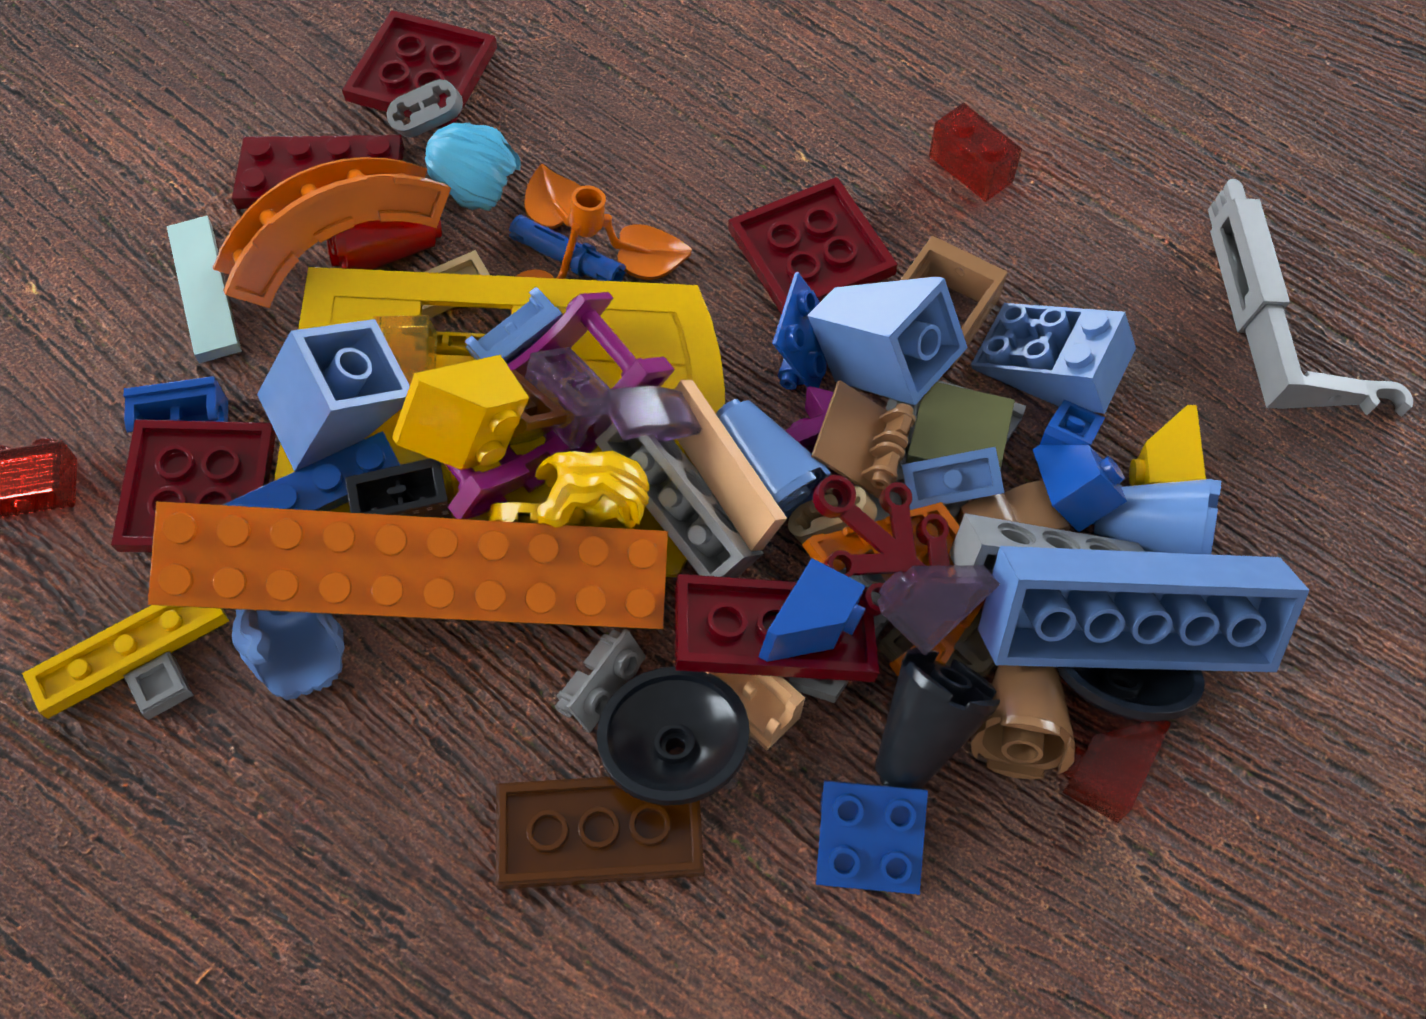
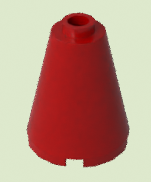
M380 220L355 224L353 228L340 232L326 240L332 267L340 266L342 269L373 270L435 247L436 238H441L442 236L441 221L439 220L437 228L405 221L381 222Z

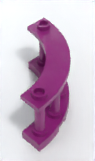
M609 292L582 293L573 298L567 305L566 312L547 333L508 364L511 371L516 370L529 382L553 365L588 407L586 413L567 428L557 427L543 435L546 439L545 443L524 455H517L508 446L505 455L498 461L501 464L499 467L481 472L474 471L472 467L460 470L445 464L460 483L458 486L459 492L448 506V509L456 519H469L490 511L491 504L506 503L507 500L504 496L521 487H524L530 493L544 485L545 480H539L535 477L536 470L543 460L557 452L576 451L591 453L598 447L595 440L630 406L633 410H639L673 373L675 369L664 356L636 359L601 318V314L614 299ZM587 331L593 335L622 370V378L603 396H601L566 354Z

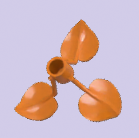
M544 164L539 165L528 183L524 201L527 217L550 229L558 228L563 223L567 227H571L569 241L560 272L556 279H566L578 236L592 237L602 227H605L612 247L619 249L617 262L623 263L626 266L624 270L626 273L639 279L654 280L664 277L691 255L692 248L683 241L648 225L633 224L625 226L620 231L618 239L612 226V216L604 214L605 194L597 187L581 186L570 179L556 174ZM538 269L523 271L516 276L554 278L550 273Z

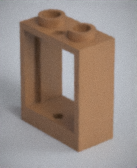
M931 236L901 280L942 277L945 278L947 287L977 301L978 304L961 327L968 347L999 300L1008 272L937 237ZM960 357L950 366V368H954Z

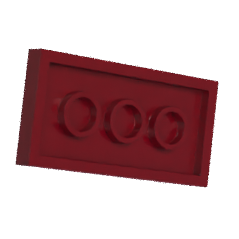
M402 136L243 137L232 200L236 209H248L263 194L278 183L298 172L336 160L371 157L403 161L404 143Z
M678 574L675 584V670L875 682L879 674L874 616L864 612L853 635L843 631L834 649L766 662L758 657L765 636L797 582Z

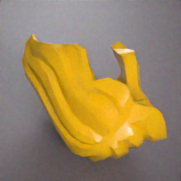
M614 451L595 453L557 452L543 460L536 470L535 477L539 480H545L546 485L551 487L547 501L538 506L537 509L539 524L546 523L555 528L561 527L568 522L574 510L580 508L585 510V516L594 527L608 528L614 522L619 521L625 527L632 529L636 523L640 525L645 506L649 504L647 492L650 487L642 467L637 461Z

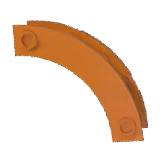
M360 157L319 164L298 172L278 183L252 204L229 232L219 250L213 270L229 274L223 289L225 295L270 308L284 278L299 262L298 258L318 241L321 243L340 232L353 228L355 224L380 220L381 222L405 221L437 228L451 187L447 184L425 178L428 170L426 167L406 161Z

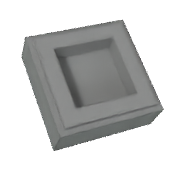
M169 651L124 675L141 714L147 720L193 696L176 658Z

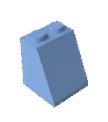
M942 277L835 287L807 315L835 382L841 380L851 387L914 406L968 348L945 278Z
M375 319L291 330L257 396L294 471H297L364 440L402 409L410 385Z

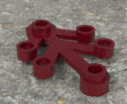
M831 475L826 477L815 488L813 503L817 511L828 518L839 517L880 553L851 555L845 550H837L827 557L823 564L834 569L833 560L842 561L846 566V573L844 575L848 577L852 575L903 573L917 585L914 587L890 589L883 583L872 584L863 591L860 598L861 606L866 609V613L878 616L890 608L924 607L934 618L950 620L965 610L969 591L961 577L951 572L946 542L949 525L942 516L938 514L927 515L916 526L918 540L928 547L930 569L916 557L909 509L912 502V493L908 486L901 482L891 483L879 496L880 506L890 515L892 536L854 504L856 501V490L847 478L840 475ZM890 492H895L901 497V505L892 502ZM826 493L836 497L837 507L827 503L824 498ZM927 523L937 528L938 537L931 536L928 533ZM937 589H941L947 594V604L940 601L936 593ZM872 592H877L882 596V607L876 606L872 602Z

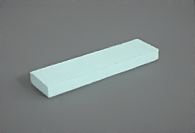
M208 216L167 226L194 356L200 364L242 352L230 299L223 291L226 284L224 274L213 270V265L219 252L213 227Z

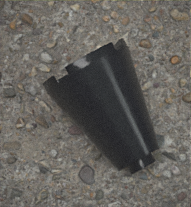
M918 647L909 649L902 660L875 763V769L880 775V782L884 786L922 789L996 711L1000 704V699L992 700L997 692L995 688L980 674L955 659L949 667L935 661L939 652Z

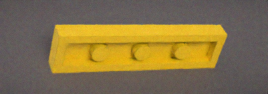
M151 605L23 672L22 675L38 712L49 719L118 682L127 673L166 652L172 653L229 622V619L224 609Z

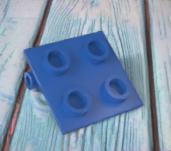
M799 272L794 274L772 342L784 358L778 372L780 385L789 390H793L797 385L803 384L806 387L819 388L822 377L826 373L827 363L807 316L820 301Z
M824 780L820 808L821 823L816 885L920 895L928 790Z

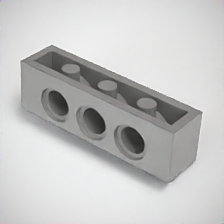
M627 409L595 440L603 452L614 451L639 463L647 476L650 487L647 492L649 497L647 509L661 527L668 531V536L699 575L737 578L764 554L761 550L750 551L698 470L651 412Z
M965 513L949 556L965 586L989 589L1000 546L1145 551L1139 543Z

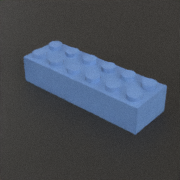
M1000 546L978 631L995 665L1277 672L1309 589L1281 557Z

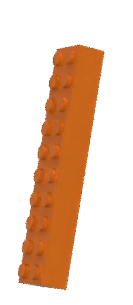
M156 501L148 605L658 630L663 629L668 531L563 525L555 528L549 524Z

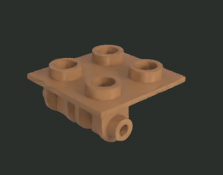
M839 380L837 381L811 457L879 499L881 492L897 480V469L905 455L904 449L907 448L909 442V431L916 420L913 408L907 404L899 403L895 408L887 411Z

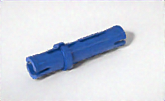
M520 214L514 218L509 228L511 232L509 237L512 240L525 244L562 263L569 241L568 237L546 226H542ZM576 242L569 266L574 274L581 277L586 275L599 281L620 282L624 278L625 271L623 270L626 268L623 263L597 252L595 246L589 243L580 244Z

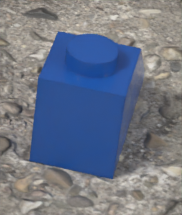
M1040 444L1032 449L1052 506L1078 532L1127 502L1120 482L1125 480V477L1111 457L1107 456L1102 459L1089 445Z
M811 558L769 627L758 657L769 662L834 649L843 631L853 635L866 610L858 605L866 586Z

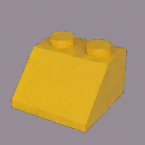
M501 355L417 372L413 375L392 438L396 445L460 470L478 465L490 466L497 463L505 455L529 397Z

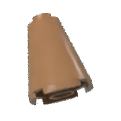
M999 665L991 685L997 691L992 700L1000 699V704L990 718L971 736L973 756L977 759L979 753L987 759L986 768L1012 778L1042 779L1044 778V770L1058 767V774L1067 771L1074 763L1076 745L1060 673L1057 668Z

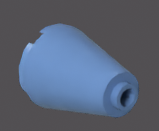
M734 399L717 411V417L787 519L790 518L798 506L813 500V489L826 477L832 475L827 466L811 457L812 453L750 400L740 402L738 399Z
M1202 479L1123 486L1121 488L1127 502L1092 524L1095 525L1094 534L1101 537L1139 543L1145 552L1211 554L1222 481Z

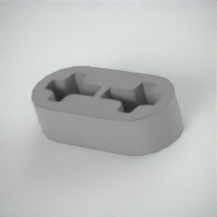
M435 80L393 100L387 109V120L391 127L402 136L415 137L457 117L463 106L462 96L447 80ZM445 93L448 96L446 98L447 105L441 108L438 105L440 102L439 95ZM409 109L412 112L410 115L411 122L405 124L402 121L405 118L403 112Z

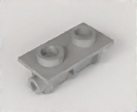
M624 629L622 633L612 630L609 635L603 634L598 644L583 662L587 668L593 670L592 673L587 675L577 670L563 690L557 694L559 701L555 708L568 718L574 715L588 733L599 722L602 711L609 699L637 673L641 663L646 658L627 629Z

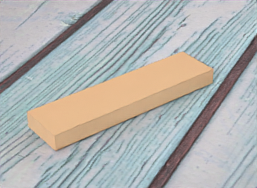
M680 380L659 413L750 551L763 550L786 521L787 517L694 381Z

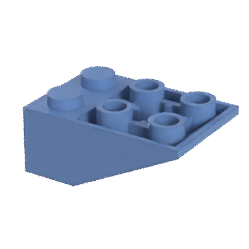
M1004 303L972 361L971 367L977 372L1058 407L1065 399L1092 412L1105 414L1135 352L1136 346L1126 313L1122 311Z

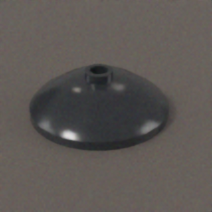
M675 666L645 672L621 686L604 707L597 729L599 755L610 778L618 787L631 796L658 805L693 803L711 796L722 789L741 768L746 758L750 741L747 712L736 692L727 683L711 673L677 671ZM673 748H682L684 750L677 755L668 753Z
M1056 667L1067 685L1086 702L1109 714L1140 722H1162L1189 714L1199 704L1205 687L1201 670Z

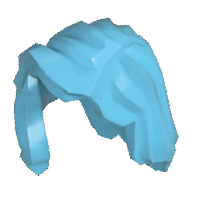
M451 123L438 129L429 139L426 146L425 162L431 179L451 187L449 194L461 207L471 210L480 208L490 211L492 207H495L501 198L503 187L507 184V176L513 174L514 170L520 171L521 167L520 157L508 144L497 128L486 125Z

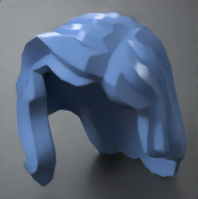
M236 609V618L232 628V643L240 653L244 663L273 695L282 697L285 700L297 699L301 694L308 695L313 690L321 691L323 687L331 686L333 680L338 679V674L342 672L344 635L341 625L331 614Z

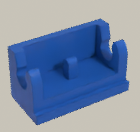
M214 376L124 388V422L127 433L133 432L135 420L228 422V398Z

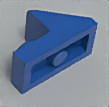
M1064 399L1047 425L1040 444L1089 445L1091 447L1105 417Z

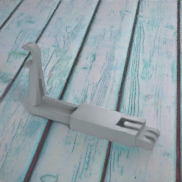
M1236 179L1228 180L1223 190L1216 197V201L1208 208L1212 224L1210 233L1237 333H1246L1266 408L1287 409L1360 405L1362 411L1368 415L1380 403L1378 398H1386L1393 402L1395 412L1402 417L1412 408L1413 397L1410 391L1398 382L1360 380L1307 371L1303 375L1284 312L1290 300L1260 199H1247L1242 183Z

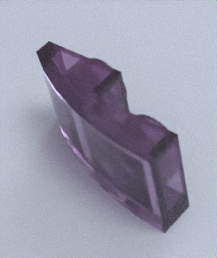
M654 386L608 390L603 401L623 440L654 434L660 443L697 435L702 429L682 392L674 389Z

